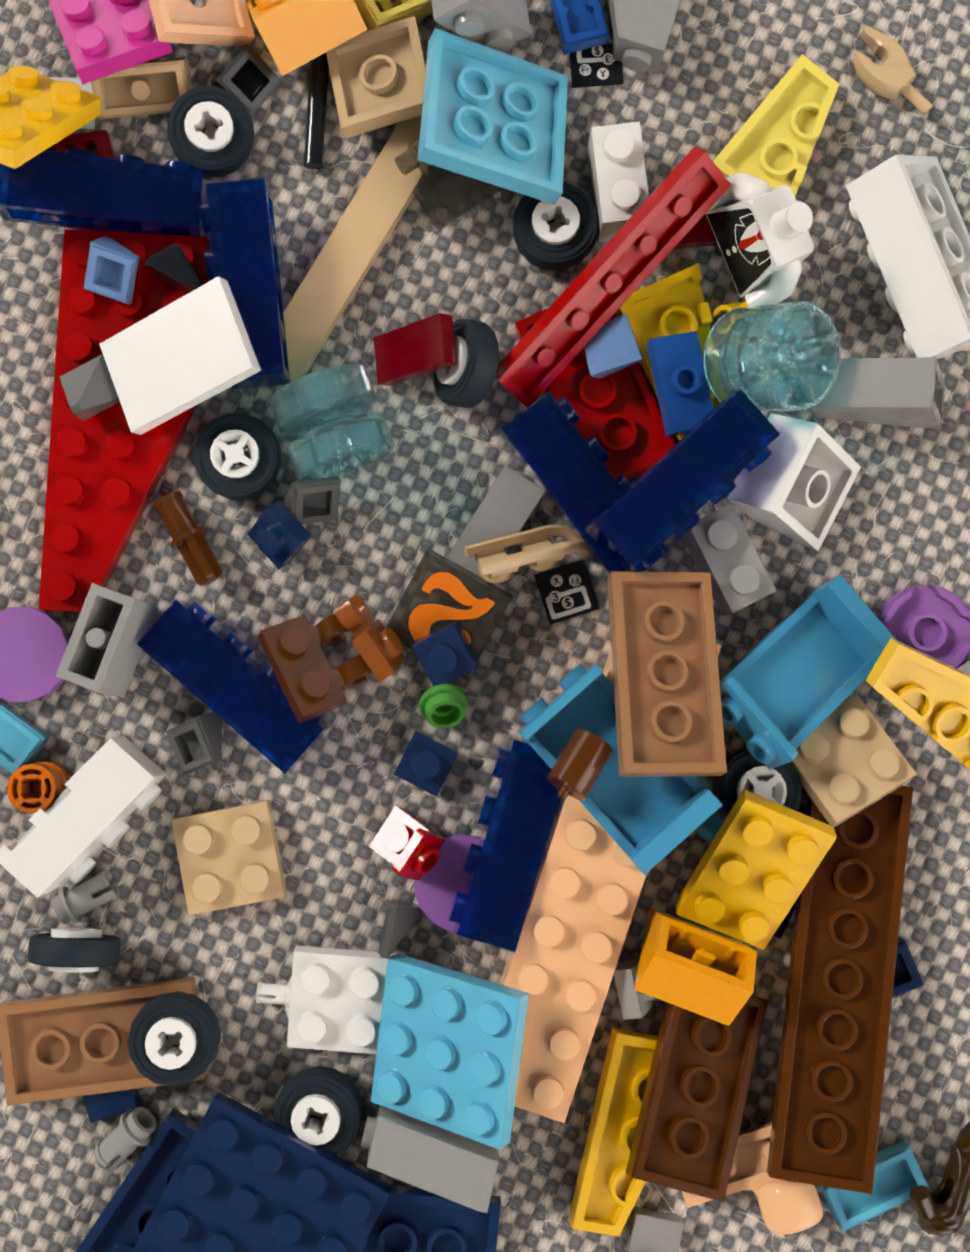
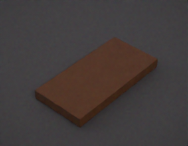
M751 995L730 1026L666 1002L625 1172L628 1176L724 1202L768 1000Z

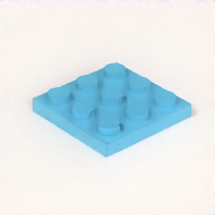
M435 28L428 41L418 161L555 204L563 194L568 76Z
M399 953L389 957L371 1102L493 1148L503 1149L510 1143L529 993Z

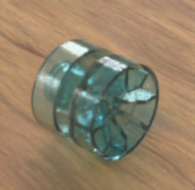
M798 301L736 308L718 319L708 335L703 360L706 380L715 397L722 404L734 410H807L819 404L829 394L836 381L841 360L840 341L830 317L821 308L809 302Z
M344 364L310 373L281 387L269 398V404L280 433L283 435H301L287 447V453L298 481L339 476L366 466L394 449L395 444L384 415L376 412L363 413L377 400L375 390L364 365Z

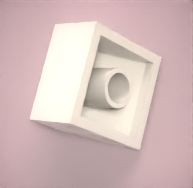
M770 413L762 431L755 440V444L740 474L736 477L727 499L751 519L812 550L819 551L861 467L818 423Z

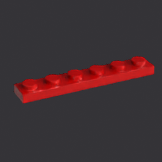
M693 147L497 365L495 378L527 408L535 402L731 186L704 150Z

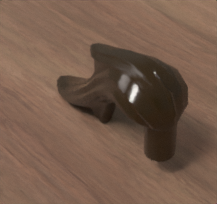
M970 1121L961 1130L954 1145H950V1155L938 1188L932 1194L923 1185L915 1186L910 1190V1197L915 1208L914 1217L922 1230L929 1235L941 1237L956 1233L969 1210Z

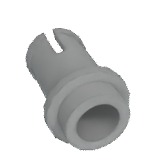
M106 869L71 889L67 887L59 889L58 895L52 898V906L59 920L63 924L70 921L76 924L82 921L83 914L112 899L119 898L120 891L116 881L111 884L109 880L113 879L112 874Z
M137 1107L134 1110L129 1109L124 1112L120 1117L119 1125L96 1145L95 1156L97 1161L105 1168L116 1157L109 1164V1170H116L138 1146H146L153 1139L154 1131L157 1128V1122L153 1114L143 1107Z

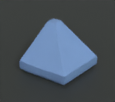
M106 236L91 241L83 289L130 305L132 303L140 257Z
M626 314L606 322L584 347L590 374L598 379L643 360Z

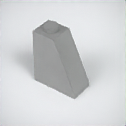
M606 0L613 59L622 62L626 68L635 72L651 71L658 73L681 0Z
M936 357L813 359L812 374H806L804 377L803 401L805 404H809V408L817 418L926 429H941L945 380Z
M381 1105L378 1107L376 1118L367 1116L360 1147L369 1149L368 1168L473 1210L484 1213L488 1212L499 1163L496 1148Z

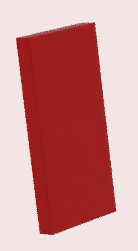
M550 307L515 322L514 327L520 340ZM614 314L608 321L616 318V314ZM583 348L544 391L593 498L627 483L630 479H636L681 457L673 437H666L659 406L638 362L598 379L590 374Z

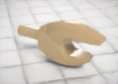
M867 26L864 27L861 38L873 50L874 55L882 59L883 64H875L863 53L856 52L853 57V64L860 81L871 92L883 98L894 101L899 95L903 94L923 115H926L933 105L911 85L916 78V73L905 50L898 42L886 34Z

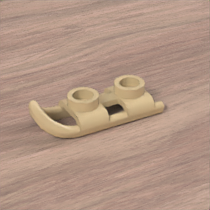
M546 525L464 547L465 556L467 558L475 556L480 576L490 583H502L509 580L511 573L517 572L519 567L524 565L535 571H546L552 569L556 565V561L562 560L566 554L580 553L585 559L590 555V546L584 541L582 536L575 530L563 525ZM548 536H558L568 541L552 544L548 540ZM519 544L522 551L507 555L504 552V548Z

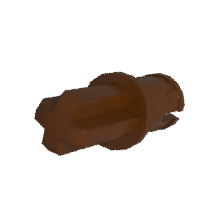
M180 491L169 493L158 499L153 506L161 516L164 525L173 539L170 546L173 550H179L198 585L203 586L213 583L222 576L223 570L205 539L207 530L203 526H198Z

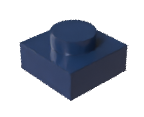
M280 500L268 506L247 533L278 570L289 564L311 538V534Z
M458 621L442 627L416 640L412 644V648L433 687L476 669L480 664Z
M416 730L393 775L437 797L459 752Z

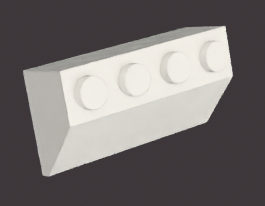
M894 155L846 185L851 198L849 209L854 220L859 225H862L869 242L867 245L869 258L881 270L886 282V299L891 308L901 318L905 328L903 337L906 347L917 358L936 357V359H940L970 347V235L937 157Z

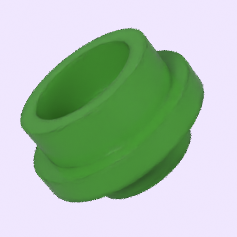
M440 684L429 688L423 693L419 701V707L422 716L430 725L445 729L456 726L463 720L468 707V700L465 691L459 686Z

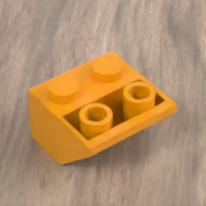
M354 0L246 1L253 22L282 76L368 30Z
M651 907L647 914L634 990L730 1026L754 992L757 951L741 941Z

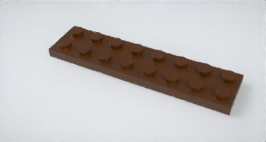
M901 786L834 827L837 836L836 840L797 898L767 1174L770 1178L867 1194L873 1193L913 787ZM808 797L807 816L829 825L812 799Z

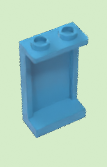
M838 575L813 590L719 679L723 721L733 726L745 740L749 753L769 769L790 763L798 756L796 749L868 677L890 638L895 639V637L845 579Z
M580 663L558 683L564 691L548 704L542 697L519 717L525 725L518 732L551 769L577 728L587 730L599 736L613 748L611 757L586 800L579 801L645 875L723 805L694 776L619 777L614 685L603 674L604 671L597 664H593L586 670Z

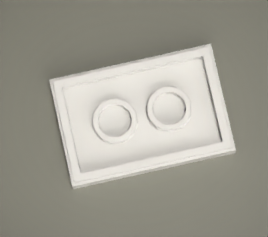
M219 276L99 344L130 431L139 435L261 371L228 281Z

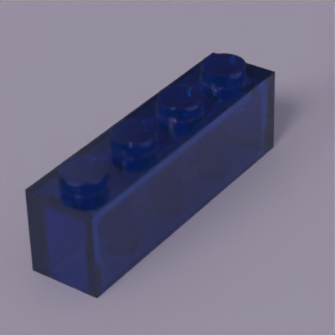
M68 148L65 150V153L45 150L16 169L0 164V215L5 221L105 232L201 237L204 194L203 170L194 169L193 165L187 162L172 160L167 161L165 165L145 163L142 158L129 154H120L115 159L96 157L94 153L85 149Z
M265 178L206 184L207 202L200 203L202 226L205 233L210 232L212 250H205L207 275L209 280L219 276L228 281L261 371L231 387L233 390L291 384L271 191Z
M740 388L724 398L583 529L621 572L631 571L637 567L643 572L663 556L665 551L660 546L672 534L680 538L701 520L696 513L708 501L716 505L735 489L737 485L732 479L742 469L745 468L748 472H751L772 454L767 446L780 433Z
M550 392L503 427V434L584 541L588 543L609 574L612 571L642 572L669 551L662 542L668 537L666 531L651 513L645 518L633 504L639 496L622 474L615 479L603 463L610 459L608 454L593 435L585 440L574 424L580 418L570 403L563 396L555 400Z
M175 600L140 639L137 645L284 774L292 771L330 728L322 721L326 713L299 724L271 665L267 663L264 668L259 666L249 657L253 649L243 639L233 632H230L226 637L212 625L217 620V617L200 602L194 600L190 605L187 602Z
M514 739L508 743L507 750L499 748L491 771V776L498 778L493 797L485 795L477 818V823L484 825L479 845L471 843L463 866V872L470 873L465 893L456 891L448 918L449 921L456 922L454 932L457 935L516 952L559 800L557 796L559 789L553 786L547 779L552 769L528 743Z

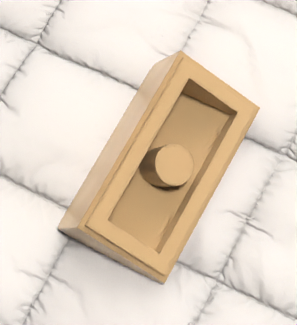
M188 57L150 60L91 81L93 94L101 97V116L98 119L170 113L173 104L184 93L192 90Z

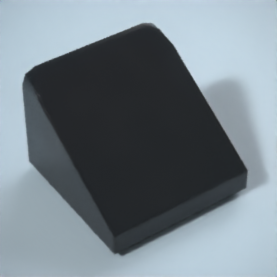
M246 44L236 50L210 82L214 86L234 94L246 106L251 117L280 85L282 80Z
M175 243L145 260L147 267L158 279L185 294L203 285L189 258L182 248Z

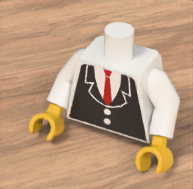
M747 173L729 176L726 179L731 186L705 213L740 298L745 296L746 299L742 303L732 302L721 305L713 311L712 317L720 316L726 312H730L732 315L731 326L721 331V334H728L743 329L748 323L750 314L753 313L755 316H758L792 295L802 272L801 262L813 252L814 244L808 231L813 222L812 211L804 202L796 201L792 189L787 184L771 188L766 180Z

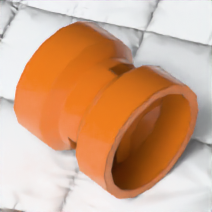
M52 761L21 766L12 773L8 780V799L21 812L32 814L36 813L40 808L43 811L47 810L67 788L64 784L71 778L65 767Z

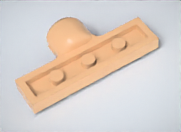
M772 1122L739 1132L726 1196L743 1190H752L756 1195L766 1227L777 1235L798 1233L819 1223L823 1217V1208L815 1185L770 1178L767 1174ZM681 1191L687 1208L714 1200Z

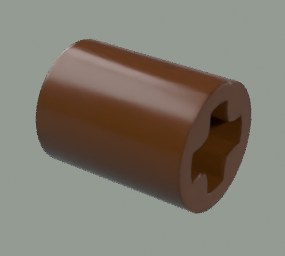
M575 729L547 776L548 781L559 789L557 796L566 800L569 795L575 799L585 801L611 757L613 748L599 736L584 729Z

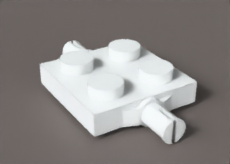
M296 945L293 951L292 976L288 984L259 982L256 992V1003L285 1005V1011L289 1020L287 1047L376 1054L388 958H382L378 952Z

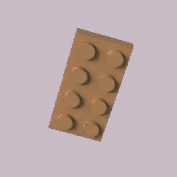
M612 571L607 580L619 777L722 776L727 773L711 572Z
M189 977L2 1002L0 1004V1049L7 1106L160 1086L161 1084L153 1083L140 1074L130 1058L128 1037L131 1024L141 1008L161 994L180 991L194 994L198 997L196 978ZM207 1070L193 1081L203 1080L207 1075Z

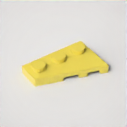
M802 54L713 162L725 178L739 173H747L766 180L771 188L787 184L792 189L794 196H796L806 173L813 149L821 134L838 90L839 83Z

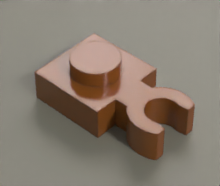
M358 593L342 602L341 606L334 610L336 617L355 637L351 641L377 680L379 682L394 674L406 659L403 654L404 648L401 640L391 628H385L379 619L373 620L365 601Z

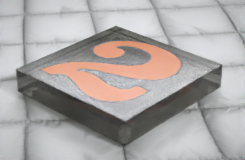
M428 549L423 555L386 628H391L398 635L402 645L414 651L412 644L416 640L458 621L479 660L514 595L485 581L480 576L435 551ZM472 671L459 677L467 681Z

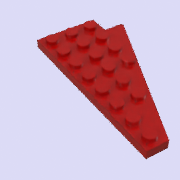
M64 229L38 610L81 612L91 584L94 583L106 587L197 407L196 405L139 435L131 433L120 402L85 421L75 416L69 406L59 377L102 355L100 343L186 295L158 279L145 264V260L175 243L187 255L203 285L206 284L209 280L211 243L207 237ZM106 236L140 257L132 303L130 305L83 289L91 241ZM229 285L242 318L251 301L252 291L248 286Z

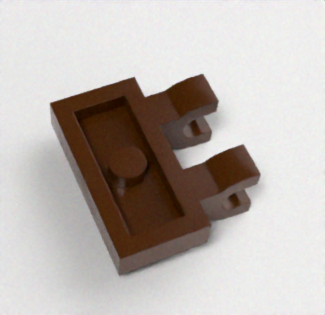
M304 614L260 630L258 640L299 724L342 707L347 701L343 691L365 684L368 680L366 675L372 673L361 655L343 662L337 668H331L322 649L345 642L346 636L344 633L349 632L340 623L335 614L328 616L312 627Z

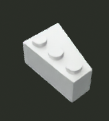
M125 736L110 738L64 784L67 788L45 812L40 808L29 819L33 826L18 843L9 847L3 845L0 848V865L37 898L69 882L77 885L96 866L97 863L92 857L103 845L107 848L112 847L129 829V825L124 821L136 808L141 812L144 811L159 796L162 789L157 784L165 777L166 773Z

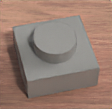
M640 955L629 956L616 967L614 972L623 1020L643 1018L657 1003V998L634 990Z

